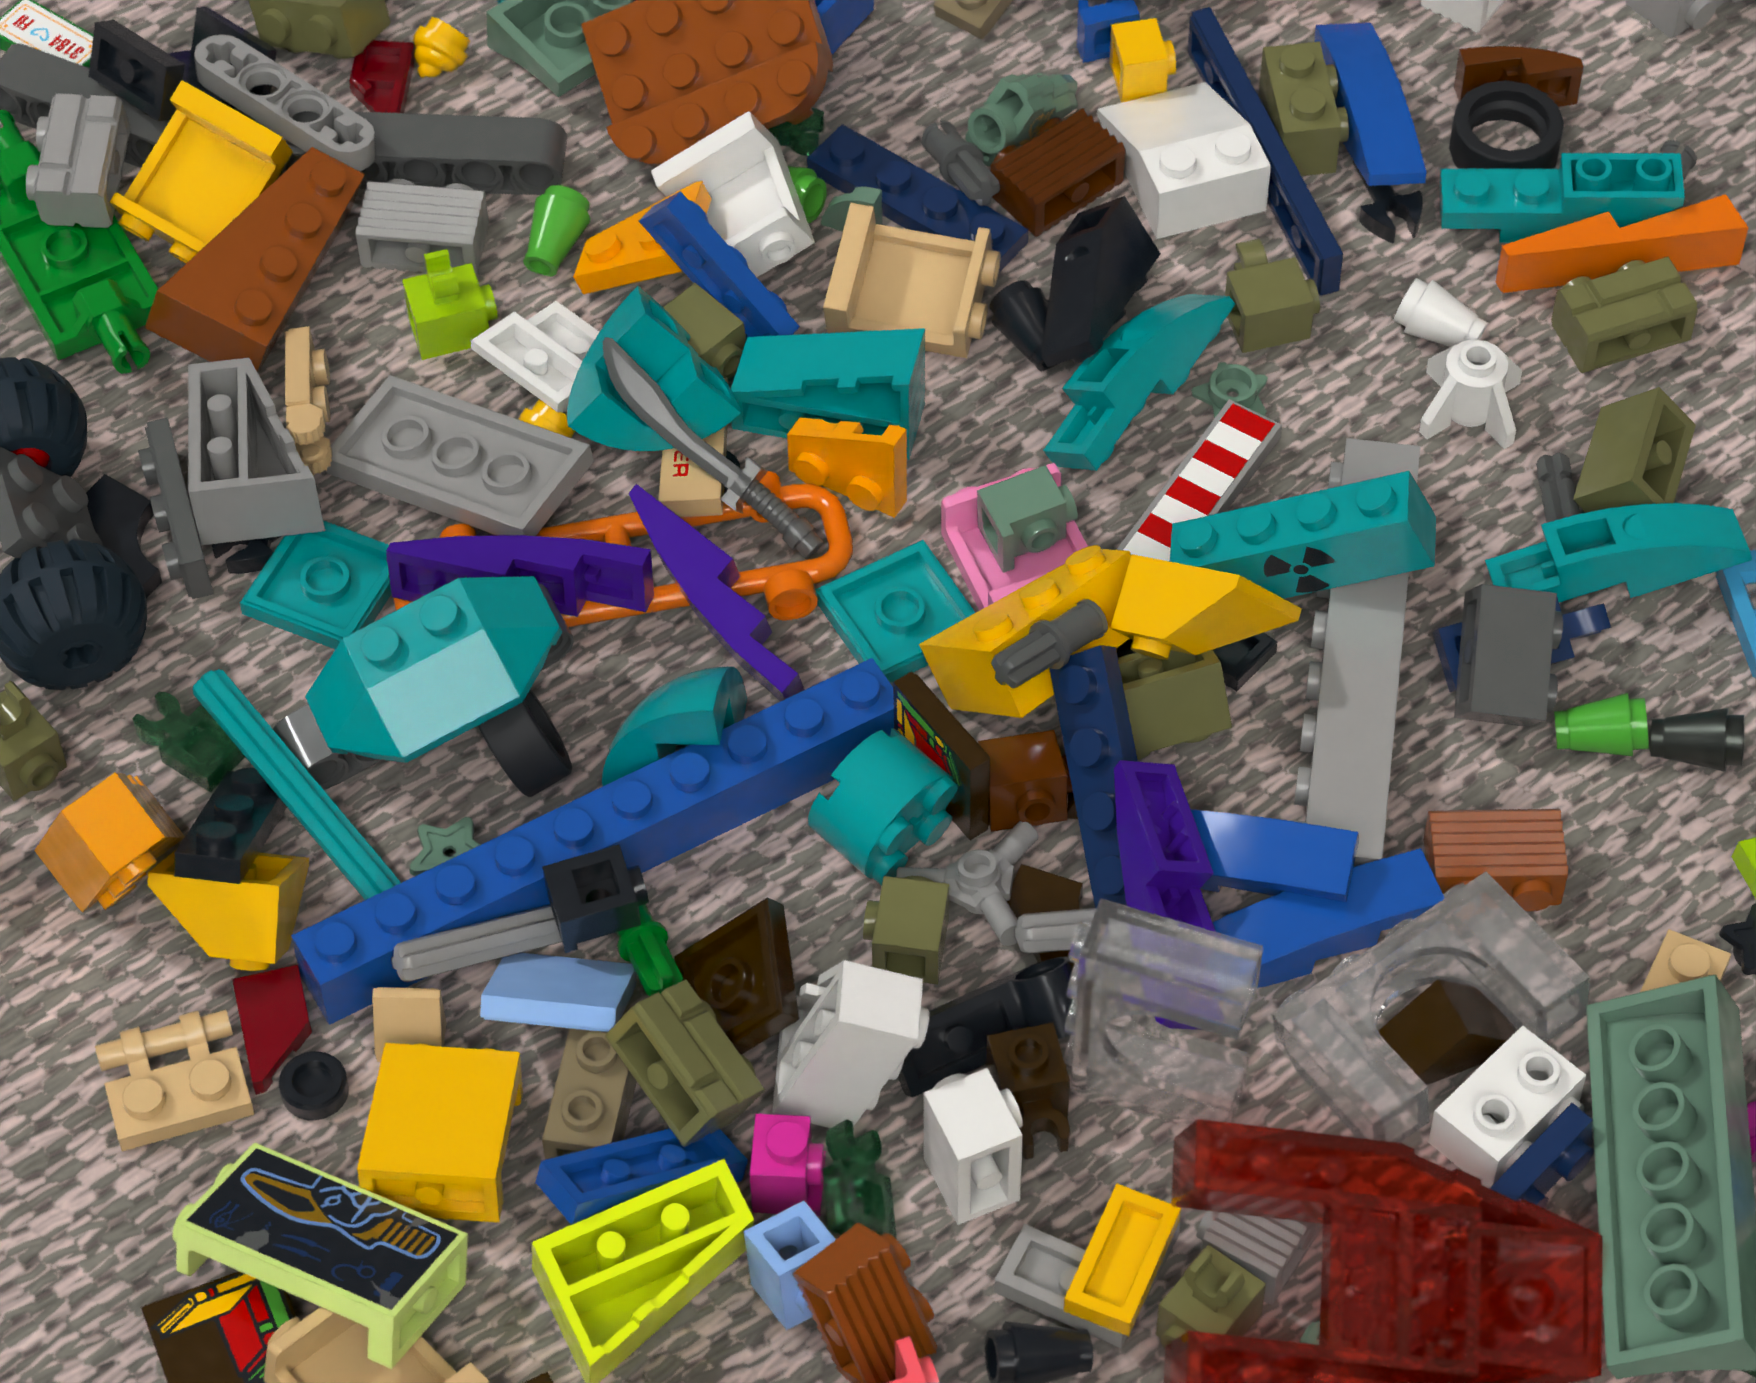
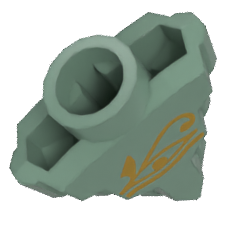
M1047 73L1022 74L1019 76L1010 74L1001 78L984 105L970 114L968 131L965 135L967 142L975 144L982 151L983 163L990 166L1002 149L1009 145L1019 147L1035 137L1047 121L1055 117L1063 119L1077 108L1078 104L1075 93L1078 82L1071 75H1051Z

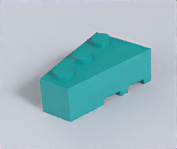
M925 328L747 337L731 387V391L742 412L731 421L732 429L787 438L788 432L799 417L823 419L829 423H839L840 421L860 422L864 429L862 434L882 436L889 425H898L907 429V460H909L925 406Z

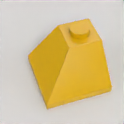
M1131 554L1110 629L1133 639L1131 650L1149 657L1168 660L1171 650L1198 655L1299 620L1302 608L1241 575Z
M174 851L148 872L147 886L209 957L230 959L229 966L239 970H264L269 968L270 963L275 964L290 948L291 935H293L309 868V858L259 853L242 882L234 884L175 877Z

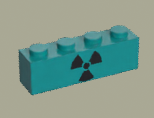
M1405 471L1173 523L1170 562L1241 575L1285 599L1434 567L1436 515L1410 471Z

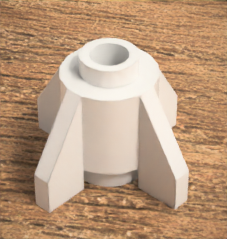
M1483 340L1463 341L1429 358L1426 373L1441 388L1421 418L1419 432L1426 439H1429L1449 427L1451 419L1457 424L1467 427H1476L1486 423L1485 431L1504 449L1514 444L1516 428L1505 392L1520 384L1522 370L1496 345Z

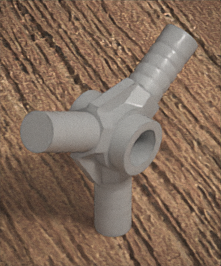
M1019 821L995 848L989 851H968L957 862L949 864L946 868L898 867L896 877L922 876L933 882L949 884V900L965 907L971 913L984 914L1001 944L1011 946L1018 943V940L1015 939V928L1017 927L1018 919L1007 903L1011 898L1015 872L1013 865L1038 840L1039 836L1031 824Z

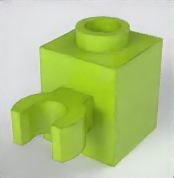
M448 249L424 254L427 274L402 279L407 316L421 360L470 349L471 340L489 329L488 321L498 319L497 307L490 284L479 286L472 263L451 268Z

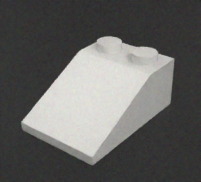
M1206 82L1097 109V116L1103 129L1107 128L1109 134L1115 135L1117 141L1122 142L1125 147V175L1156 239L1266 211L1271 165L1251 125Z

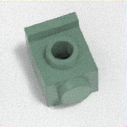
M1046 465L977 490L978 528L1003 573L1014 569V557L1027 552L1037 553L1053 546L1057 541L1065 539L1066 523L1078 518L1076 504L1070 490L1064 484L1057 486Z

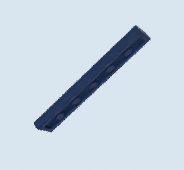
M1211 7L1191 12L1188 54L1202 81L1206 82L1251 125L1271 165L1267 203L1307 279L1311 278L1315 282L1320 296L1339 291L1343 252Z

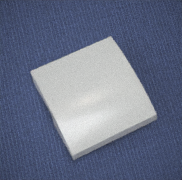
M555 301L528 320L516 312L511 313L472 339L471 349L555 411L567 412L569 396L575 377L599 331L558 301Z

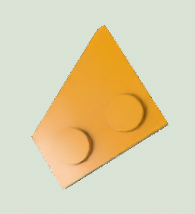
M703 182L692 183L588 238L573 275L583 295L682 272L680 267L641 225L639 220L652 206L680 191L688 200L699 205L707 215L712 198Z
M799 417L787 434L789 471L795 473L806 484L825 486L847 496L861 509L867 511L878 510L895 518L907 502V429L898 425H889L882 436L862 434L864 429L860 422L840 421L839 423H829L823 419Z

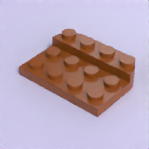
M636 0L581 24L611 118L612 125L606 127L609 136L625 156L655 168L748 111L766 129L787 121L794 125L804 121L814 113L811 108L823 92L828 72H833L831 50L814 0Z

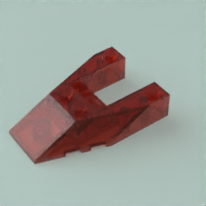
M1196 1119L1174 1138L1171 1207L1323 1224L1319 1345L1187 1331L1165 1346L1164 1383H1577L1601 1376L1602 1235L1525 1199L1515 1201L1481 1185V1179L1457 1168L1450 1171L1414 1154V1148L1399 1142Z

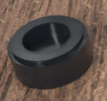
M311 1051L294 1057L284 1066L279 1077V1089L285 1107L291 1114L304 1120H321L335 1114L344 1105L348 1097L349 1085L345 1068L336 1057L325 1052Z

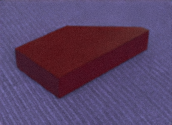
M372 40L361 54L354 57L349 80L351 93L370 112L404 113L415 63L414 42Z
M298 965L232 979L255 1095L265 1093L273 1083V1075L292 1051L297 1052L312 1033Z

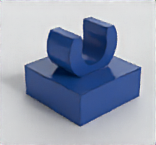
M1087 0L1078 1L1077 49L1083 63L1110 57L1111 24L1139 21L1140 13L1134 0H1107V3L1090 7Z

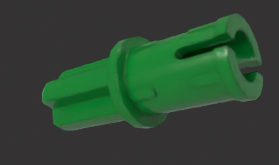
M645 904L638 906L641 920L640 926L616 932L619 938L617 949L621 958L631 962L646 994L652 996L658 992L662 993L665 989L683 981V977L666 945L668 941L666 928L660 922L654 921Z

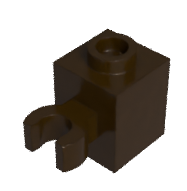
M1054 1023L987 1035L986 1068H988L999 1091L1006 1088L1011 1091L1021 1112L1023 1126L1019 1129L1023 1135L1022 1156L1025 1159L1034 1157L1033 1135L1041 1131L1049 1132L1055 1136L1060 1152L1068 1151L1070 1125L1067 1119L1070 1079Z

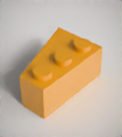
M115 772L61 810L34 851L82 912L97 901L104 910H107L137 887L136 883L147 875L146 871L157 862L156 858L183 840L185 836L139 776L133 777L130 774L126 776L124 773Z

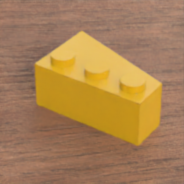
M1098 545L1082 548L1071 554L1066 559L1065 564L920 643L919 646L948 706L954 710L1023 718L1053 696L1054 690L1049 668L1019 687L1011 688L1007 684L1001 685L995 679L996 672L991 663L996 654L1029 635L1030 627L1039 620L1050 622L1075 607L1083 599L1095 602L1102 609L1107 619L1108 630L1101 638L1091 641L1070 655L1100 645L1118 648L1129 640V637L1110 629L1131 558L1130 551L1101 549Z

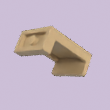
M850 203L823 306L827 333L925 328V351L967 358L972 338L982 339L986 326L988 304L981 303L985 286L994 287L999 273L1001 253L1000 251L992 250L991 229L978 227L975 241L885 226L876 224L873 206Z
M319 1307L303 1320L295 1317L285 1322L274 1332L267 1344L264 1381L266 1383L490 1382L471 1362L456 1372L422 1336L419 1337L392 1369L367 1358L368 1327L322 1307Z

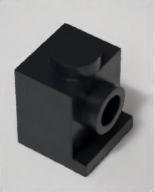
M619 844L542 866L548 900L565 953L578 950V943L641 925L638 906L649 903L645 882L639 865L626 867Z

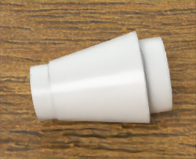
M1418 278L1411 284L1394 317V321L1405 326L1404 333L1448 347L1463 341L1480 340L1488 325V322L1478 318L1477 314L1434 280L1427 284Z

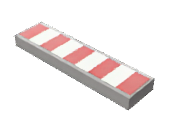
M1229 399L1116 550L1130 551L1133 555L1170 562L1172 524L1226 512L1281 438L1282 425Z

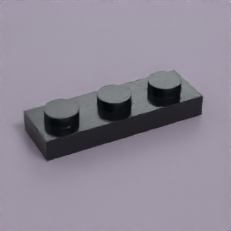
M250 767L241 768L236 771H227L175 851V877L234 884L242 882L287 808L255 768Z

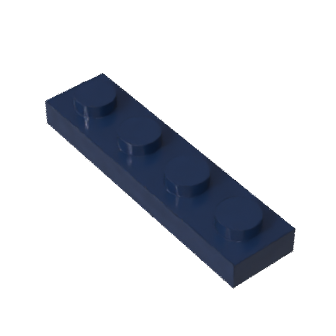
M841 124L807 157V168L813 169L818 178L823 179L825 183L844 194L852 193L855 187L860 186L882 190V215L905 229L975 241L978 227L991 229L992 250L1000 251L1001 253L999 273L1028 244L1029 230L986 205L979 206L975 200H969L962 191L844 124Z
M1100 645L1070 655L1069 662L1060 669L1049 668L1095 908L1127 905L1117 837L1114 767L1120 760L1138 762L1116 647Z

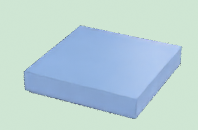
M530 953L506 956L501 959L481 994L480 1017H483L484 1020L609 1032L623 1015L635 989L637 974L632 964Z

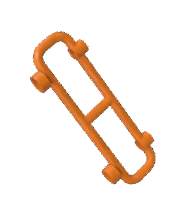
M767 471L760 483L768 488L771 493L779 497L791 509L809 508L820 514L828 541V550L824 555L814 559L740 571V577L731 589L741 597L764 593L769 613L775 619L787 621L803 618L809 615L818 603L814 584L834 578L847 567L853 554V538L845 510L838 497L826 488L813 484L781 486L779 476L772 471ZM746 501L743 503V514L736 512L723 502V515L680 517L692 527L752 517L755 521L761 523L768 522L757 510L748 505ZM631 512L545 527L536 536L587 539L631 546L630 538L648 535L638 513ZM454 524L445 528L439 538L477 536L476 530L470 525ZM673 583L654 587V597L646 612L586 600L578 617L566 614L561 615L568 627L687 607L690 604L677 585ZM393 598L395 610H398L413 602Z

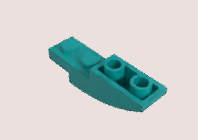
M1561 153L1559 169H1441L1439 182L1441 229H1498L1499 243L1518 241L1608 211L1619 228L1682 207L1685 199L1681 153Z
M1186 294L1169 299L1138 314L1103 341L1101 349L1093 356L1085 359L1062 388L1075 405L1044 448L1043 452L1058 467L1097 471L1100 465L1111 456L1114 445L1131 420L1142 411L1149 394L1173 395L1177 388L1187 380L1191 368L1208 343L1218 335L1221 324L1234 307L1235 303L1230 296Z
M1660 503L1607 508L1541 524L1545 538L1544 542L1487 559L1485 562L1492 585L1557 593L1558 602L1560 603L1620 583H1625L1630 598L1751 561L1752 556L1733 509L1702 504Z

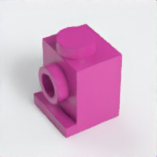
M755 1114L750 1166L752 1213L778 1214L805 1201L815 1215L821 1217L826 1151H824V1144L812 1143L811 1117Z

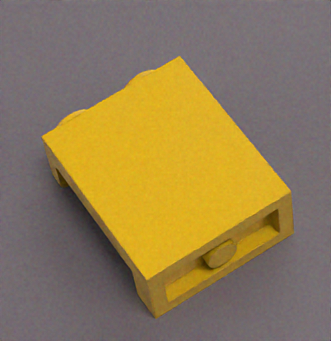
M181 80L170 98L171 103L177 110L125 195L122 196L115 192L109 203L122 215L118 222L120 226L147 242L155 234L171 243L172 246L168 252L186 264L276 181L293 151L282 136Z
M385 1043L357 1166L359 1188L368 1190L431 1218L499 1223L503 1206L501 1173L514 1106L521 1104L523 1095L520 1052L499 1051L491 1048L471 1049L430 1046L427 1044Z

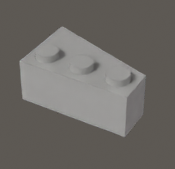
M250 358L188 364V493L201 545L325 531L314 476L308 465L305 466L296 450L294 439L289 430H285L276 413L275 404Z

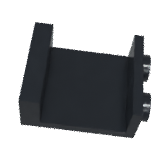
M200 6L196 8L191 50L166 53L115 20L95 22L89 77L160 122L171 120L177 110L171 103L170 98L181 80L232 109H236V107L206 89L198 81L194 52L196 46L202 40L215 35H230L240 39L273 61H276L277 49L209 7ZM258 85L251 88L250 92L255 95L271 94L272 85Z

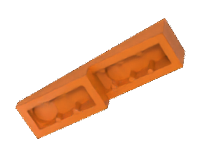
M1726 194L1619 228L1608 211L1502 245L1496 284L1502 293L1565 286L1569 281L1578 277L1586 276L1592 280L1615 273L1624 264L1634 260H1642L1648 263L1665 257H1669L1678 272L1739 265L1749 227Z

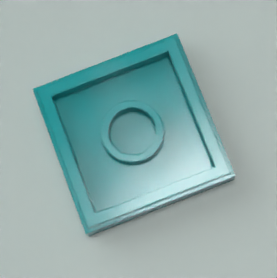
M323 520L325 531L287 535L282 538L240 601V607L243 615L336 649L344 637L373 623L391 596L386 556L389 544Z
M924 540L815 589L818 606L858 664L873 658L890 683L911 671L915 672L928 666L927 660L919 646L920 643L976 613Z

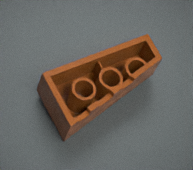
M311 147L157 290L145 329L210 362L250 358L257 373H259L350 213L365 174Z

